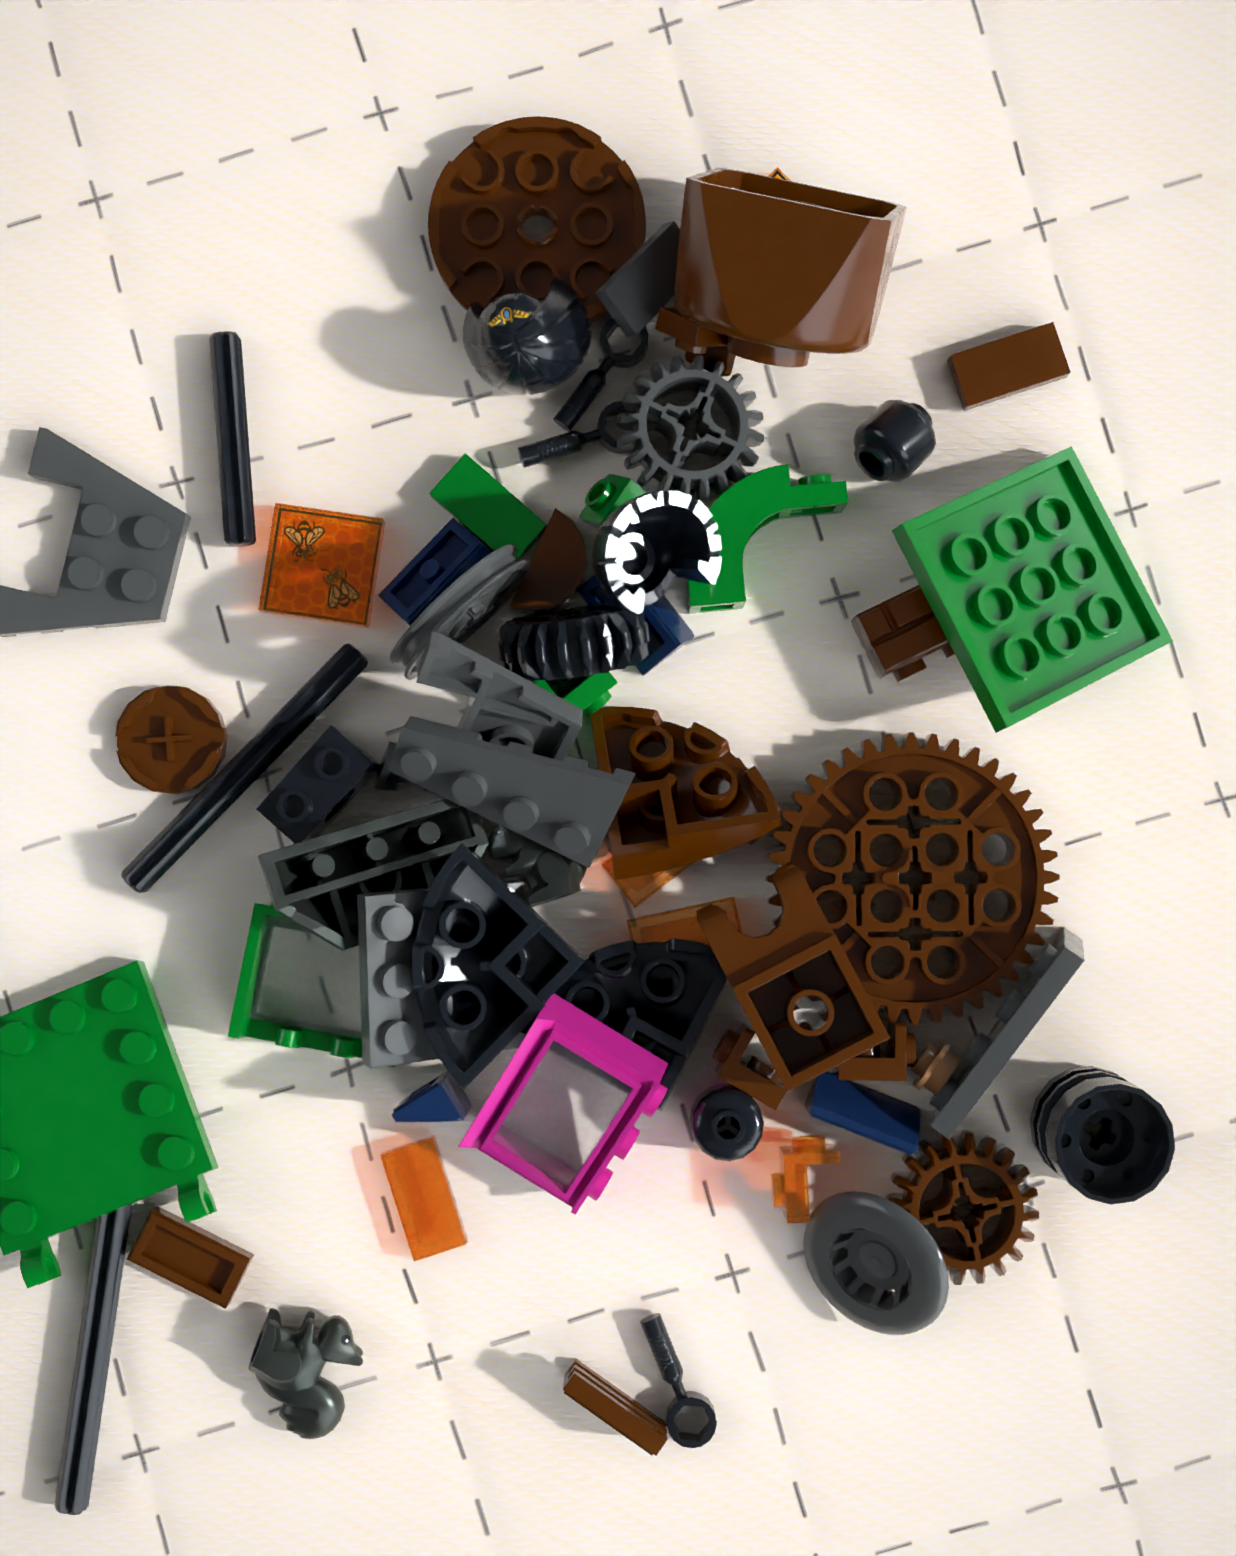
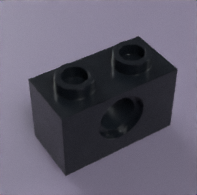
M330 725L256 810L294 844L319 837L378 771L380 764L341 729Z

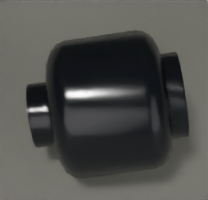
M888 400L881 404L856 429L853 438L855 446L854 456L858 466L870 478L883 482L885 480L901 482L910 477L932 454L936 445L935 432L929 413L922 406L903 400Z
M723 1083L709 1087L698 1095L691 1107L689 1122L694 1141L703 1153L715 1160L730 1162L742 1159L755 1150L762 1138L764 1121L759 1105L752 1096L731 1084ZM725 1117V1123L717 1126L718 1122ZM731 1117L738 1121V1127L731 1124ZM726 1130L731 1131L729 1133H721Z

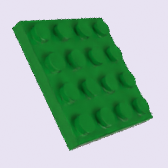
M1072 446L908 520L892 530L995 733L1014 725L1173 641Z

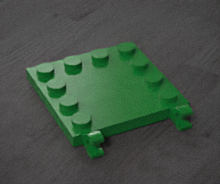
M136 960L0 1017V1247L3 1256L20 1250V1270L27 1288L43 1284L61 1276L58 1261L52 1251L48 1238L176 1185L180 1210L186 1223L217 1212L214 1199L203 1174L219 1167L144 961Z

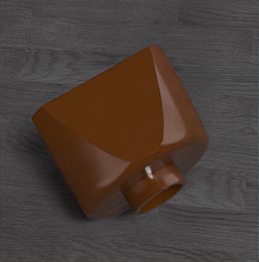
M717 167L687 177L678 245L675 307L690 322L728 336L726 351L735 356L758 363L782 367H804L808 364L810 352L827 354L860 352L871 344L907 207L880 199Z

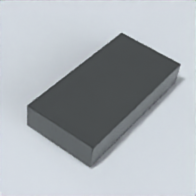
M675 221L663 224L595 292L626 337L637 335L659 313L660 307H665L675 296L680 228Z

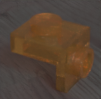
M820 1135L796 1136L792 1138V1146H779L780 1173H771V1194L773 1208H783V1214L787 1223L810 1222L807 1165L840 1163L838 1148L835 1144H825V1136Z

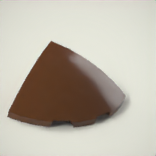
M601 707L590 715L598 770L613 774L615 769L618 768L636 773L607 831L615 880L684 866L723 853L781 826V817L776 801L757 768L752 766L748 769L730 752L728 741L711 729L696 722H693L690 728H686L675 723L663 721L657 710L638 707Z

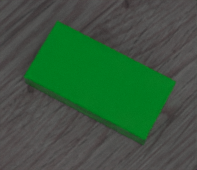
M466 453L429 493L433 500L491 551L494 552L505 545L513 544L517 548L515 557L518 560L544 533L547 526L545 522Z

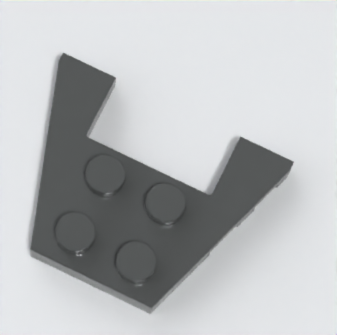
M39 427L28 475L34 479L82 489V494L56 597L0 585V637H13L16 634L37 632L43 634L55 633L68 629L89 627L97 629L166 622L191 517L49 429Z
M431 632L418 666L416 683L470 696L457 728L480 733L483 741L501 746H508L510 741L531 746L533 754L560 761L563 760L565 755H568L582 728L583 709L438 632ZM390 741L377 771L376 789L396 791L397 782L413 783L387 770L397 743ZM423 788V791L432 792Z

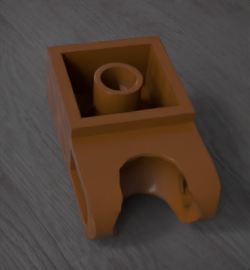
M790 861L778 867L773 876V885L780 899L782 914L778 925L768 934L757 937L741 934L729 921L725 911L717 905L707 904L696 910L697 922L786 1092L890 1039L801 870ZM804 996H807L812 1002L821 999L824 1010L817 1012L821 1020L811 1026L805 1019L795 1021L793 1011L800 1009L796 1004L797 1001Z

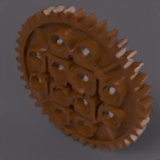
M914 732L905 734L901 748H898L892 734H886L882 737L880 752L877 751L869 739L861 742V758H858L848 747L840 751L842 768L829 759L825 760L821 764L826 779L822 780L815 775L809 774L805 780L812 793L808 795L794 791L791 794L792 799L800 808L799 811L783 810L780 813V817L791 827L789 831H774L771 837L784 845L783 851L767 854V859L775 864L782 866L789 861L795 864L801 870L815 898L827 890H833L840 896L843 905L842 912L836 919L828 923L834 934H836L876 1012L879 1011L881 1005L884 1006L886 1021L890 1023L896 1022L901 1009L905 1010L908 1022L912 1025H918L922 1009L926 1010L929 1018L934 1023L941 1022L943 1006H946L953 1016L957 1018L963 1017L962 1000L966 999L972 1006L981 1009L984 1007L981 991L984 989L996 997H1001L1003 993L998 979L1003 977L1017 983L1020 978L1013 967L1014 962L1031 965L1034 961L1025 950L1026 945L1044 946L1046 942L1040 934L1034 931L1036 924L1053 925L1054 920L1041 911L1042 905L1058 902L1057 896L1044 891V884L1060 880L1059 874L1044 870V863L1058 857L1056 851L1041 850L1040 843L1052 835V831L1049 829H1034L1033 823L1042 816L1043 811L1042 809L1024 810L1023 805L1032 794L1030 790L1015 793L1010 791L1017 777L1014 772L996 778L995 774L999 765V760L996 758L990 759L979 766L980 748L978 747L970 748L961 757L959 756V740L954 738L948 741L942 751L939 750L937 734L927 735L922 748L918 747V741ZM879 779L886 780L895 789V803L887 811L874 807L869 798L871 785ZM933 779L943 781L950 789V802L942 810L932 808L925 798L926 787ZM908 807H913L914 816L923 817V820H953L954 824L923 825V828L914 830L913 838H908L907 829L898 828V825H867L866 821L896 820L898 817L907 815ZM826 834L835 837L842 848L839 861L829 867L818 863L813 851L814 844L818 838ZM855 834L856 862L859 863L860 871L869 873L870 877L869 883L860 885L859 893L856 895L853 894L852 885L843 884L842 874L851 872L855 862ZM880 834L889 836L896 844V857L887 866L878 865L870 856V844ZM935 834H940L947 838L952 849L948 861L940 866L930 862L926 855V844ZM991 834L1001 837L1006 845V855L997 865L988 863L982 854V844ZM910 862H913L914 871L923 872L924 877L923 883L914 884L913 893H910L909 885L899 882V874L909 871ZM965 862H968L970 871L979 873V882L969 885V893H965L963 884L955 883L954 881L955 872L964 871ZM775 872L765 876V881L773 884ZM997 889L1005 896L1007 909L1001 918L992 921L985 915L982 905L985 896L990 891ZM881 890H888L893 893L897 900V911L889 920L880 922L871 913L870 904L876 893ZM936 890H943L948 893L952 901L950 914L940 921L932 919L926 907L927 899ZM778 893L767 898L768 904L781 906ZM781 914L772 920L774 926L778 925ZM910 918H914L916 926L928 931H955L954 935H925L924 938L915 940V948L910 949L908 941L899 939L897 936H868V932H899V929H905L909 926ZM944 945L952 953V967L946 974L934 976L928 969V955L934 948ZM890 946L897 953V967L888 976H877L871 966L872 955L880 947Z

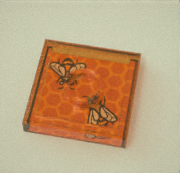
M275 503L258 610L268 614L369 628L385 529L384 519Z

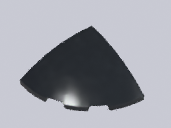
M461 843L444 863L424 899L417 938L413 942L412 980L413 990L417 992L420 1009L424 1018L423 1025L426 1036L447 1071L465 1089L546 1006L545 1002L585 961L583 956L545 919Z
M671 938L667 942L636 943L630 940L609 945L591 952L589 958L584 960L585 962L554 994L668 1063L660 1082L661 1085L668 1088L657 1108L659 1111H662L728 979L710 945ZM539 1013L521 1031L522 1034L526 1035ZM553 1040L548 1048L628 1094L630 1093L631 1087Z

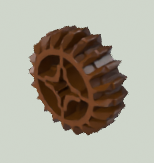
M963 1130L959 1138L958 1147H956L952 1136L947 1139L942 1134H939L941 1149L937 1151L926 1139H923L919 1142V1148L926 1157L920 1162L909 1154H905L902 1157L904 1164L912 1171L908 1177L901 1173H892L891 1181L899 1188L904 1189L903 1193L888 1194L886 1199L911 1213L922 1225L933 1223L937 1228H955L956 1235L961 1240L963 1249H949L938 1245L947 1269L949 1267L950 1280L954 1285H962L966 1270L968 1269L977 1284H983L986 1278L984 1267L988 1265L999 1276L1005 1275L1006 1268L1000 1260L1003 1256L1008 1254L1017 1262L1023 1258L1021 1251L1014 1245L1017 1239L1024 1242L1034 1241L1035 1235L1029 1229L1022 1226L1023 1221L1033 1222L1039 1219V1211L1031 1206L1023 1205V1203L1031 1201L1038 1196L1037 1189L1034 1186L1020 1185L1030 1174L1028 1168L1023 1164L1011 1166L1015 1153L1008 1147H1004L995 1153L996 1140L988 1135H985L976 1147L974 1134L969 1130ZM961 1164H975L988 1168L996 1175L1002 1189L991 1191L987 1187H970L968 1178L963 1174ZM945 1170L942 1172L943 1187L937 1197L924 1201V1207L919 1208L922 1194L928 1183L939 1172ZM959 1189L973 1204L972 1209L966 1208L970 1213L964 1217L965 1225L950 1210L952 1205L957 1206L954 1201L961 1197ZM1001 1207H1004L999 1225L991 1236L983 1241L982 1227L984 1222L989 1217L1001 1214Z

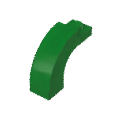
M789 464L755 472L726 490L709 509L713 515L711 521L717 523L718 529L716 532L721 536L722 551L718 553L722 557L720 572L715 584H705L686 579L689 614L743 609L746 603L743 553L751 537L762 527L780 519L842 513L848 504L846 481L831 482V475L817 474L801 477L798 479V485L791 486Z

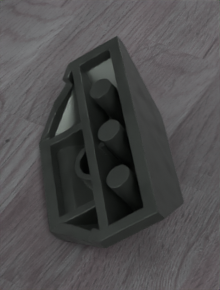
M442 799L258 855V859L275 911L341 951L359 946L357 894L431 887L446 860L461 843L480 859L489 842L479 814L448 799Z

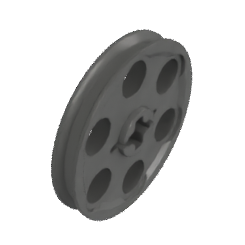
M508 544L495 550L467 570L444 590L402 635L393 648L389 660L392 664L402 663L406 667L404 673L406 679L412 680L417 678L418 666L432 631L441 633L463 644L505 604L521 585L530 571L531 563L528 560L519 561L515 557L517 548L513 544Z

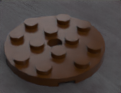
M540 116L522 117L501 122L481 131L473 137V142L453 162L448 161L436 182L430 201L428 214L429 242L438 273L444 285L466 311H468L472 302H479L484 308L491 300L508 292H525L542 300L546 296L552 279L557 276L577 292V299H582L588 311L587 317L593 323L608 312L595 292L645 243V206L639 184L631 168L625 160L622 161L612 149L602 142L601 136L579 124L563 119ZM531 216H545L553 224L550 234L540 239V242H535L534 239L527 237L522 231L523 224Z

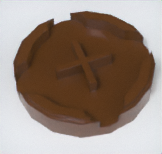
M168 685L144 690L130 701L117 721L115 734L117 737L118 751L116 750L119 763L130 778L150 791L169 794H181L198 789L215 776L225 758L228 738L223 717L208 698L187 687Z

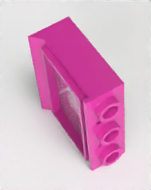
M553 994L546 1001V1006L540 1011L458 1147L480 1150L571 1206V1213L576 1215L587 1196L597 1201L613 1174V1171L606 1168L613 1156L615 1155L624 1160L640 1133V1130L634 1127L640 1115L644 1114L651 1118L659 1107L668 1088L660 1084L668 1063L558 995Z

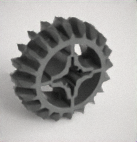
M701 354L695 355L690 369H686L684 360L680 355L673 356L670 362V373L662 364L656 362L650 368L652 380L642 375H638L635 378L633 386L638 394L625 393L621 401L625 409L631 413L618 414L616 419L617 427L630 432L619 436L616 443L618 449H635V452L625 459L624 466L627 470L634 469L640 465L644 467L645 470L642 471L637 480L639 486H646L653 477L660 482L656 491H665L673 487L677 489L676 491L689 495L690 489H694L696 500L706 504L710 499L709 485L718 496H721L730 488L728 479L733 483H737L747 477L741 465L754 467L757 463L759 456L749 447L760 446L764 441V434L750 427L761 423L763 412L746 410L756 399L755 391L751 390L739 395L736 389L743 380L741 374H734L729 381L720 377L725 368L723 361H717L712 371L709 372L704 370L705 361ZM672 392H698L695 400L687 406L679 407L667 403L664 407L655 403L661 397ZM713 401L725 412L731 426L732 439L726 437V430L720 428L713 421L710 411ZM698 409L700 414L696 421V435L693 440L688 441L683 451H680V445L684 439V436H682L684 425L687 420L691 421ZM647 420L656 424L655 430L663 434L669 442L670 451L666 461L659 456L650 442L647 432ZM695 453L706 454L710 457L716 453L726 458L720 464L706 470L689 471L681 469L686 458Z

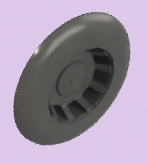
M856 1191L830 1196L818 1204L812 1211L804 1232L803 1247L805 1260L816 1286L836 1310L852 1322L866 1329L888 1335H905L917 1332L932 1324L939 1317L948 1297L949 1280L947 1267L935 1240L911 1213L884 1197Z

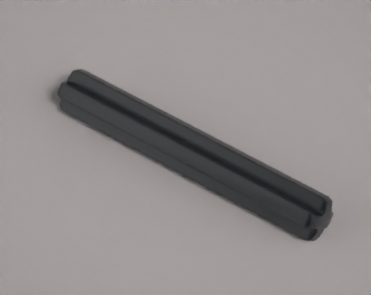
M215 332L211 334L209 342L224 541L232 547H246L255 544L256 531L242 344L236 332Z

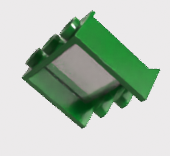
M272 900L271 905L254 903L227 1037L237 1039L251 1037L275 1042V1045L283 1047H304L330 1052V1055L342 1058H362L359 946L341 951L277 913Z

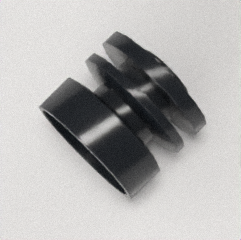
M1094 1066L1070 1068L1050 1079L1035 1098L1030 1116L1032 1142L1044 1163L1086 1198L1110 1205L1134 1202L1155 1190L1169 1172L1175 1151L1173 1124L1163 1106L1157 1100L1113 1071ZM1088 1122L1101 1124L1097 1133L1085 1132L1084 1130Z

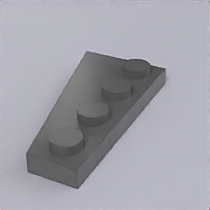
M410 716L403 726L387 767L388 771L590 868L636 774L618 768L615 769L613 774L588 768V761L566 755L562 761L532 753L531 746L511 741L508 746L485 742L482 740L480 733Z
M1064 927L1052 945L1047 944L1031 964L1028 970L1031 974L1018 991L1014 988L996 1011L995 1016L999 1019L988 1035L985 1036L983 1033H980L966 1050L962 1061L967 1064L954 1081L952 1078H949L940 1091L935 1095L933 1094L929 1104L935 1109L933 1110L930 1126L947 1139L959 1127L1085 961L1083 940Z

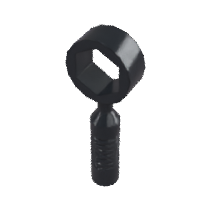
M613 317L604 324L600 333V348L605 359L598 368L588 371L553 418L560 427L568 432L573 429L583 413L597 397V394L605 386L606 374L613 365L620 368H629L637 365L644 359L648 351L649 335L646 326L638 333L641 344L632 355L613 353L608 343L609 337L619 327Z
M621 401L613 402L607 405L600 413L596 430L586 433L574 430L537 441L536 443L533 442L517 447L523 468L553 460L554 458L581 451L587 443L597 440L610 452L617 454L629 453L634 449H618L617 441L604 429L607 417L623 412H631L625 409Z
M661 1314L649 1315L643 1318L640 1324L663 1380L672 1386L676 1395L667 1409L666 1423L668 1433L682 1447H701L709 1442L715 1434L717 1421L714 1406L709 1398L703 1394L693 1391L686 1392L682 1383L683 1368L670 1341L671 1339ZM684 1405L704 1407L709 1421L699 1434L679 1432L674 1418Z

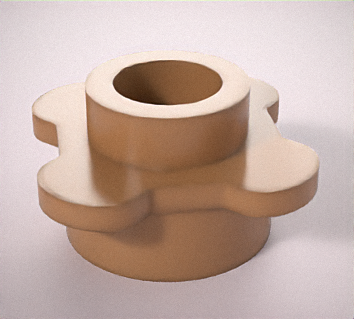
M943 1040L937 1048L929 1043L916 1059L915 1066L910 1069L917 1075L912 1083L915 1088L920 1090L923 1086L935 1095L945 1085L961 1059L949 1051L951 1044Z

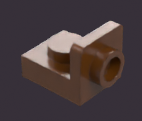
M660 307L655 329L676 338L674 345L686 351L685 360L692 364L695 355L701 354L705 361L704 370L711 372L717 361H723L725 368L720 377L731 375L736 356L726 351L728 336L690 322L679 313L676 307Z
M896 1020L895 1023L887 1022V1033L890 1036V1039L887 1040V1053L880 1052V1044L832 1068V1074L838 1080L907 1081V1067H914L916 1062L914 1033H907L906 1023L900 1020Z
M745 1023L740 1025L737 1032L728 1028L712 1055V1058L719 1061L715 1068L717 1076L776 1111L786 1094V1090L783 1084L777 1081L778 1075L774 1067L754 1055L751 1056L748 1063L740 1059L752 1040L755 1031Z

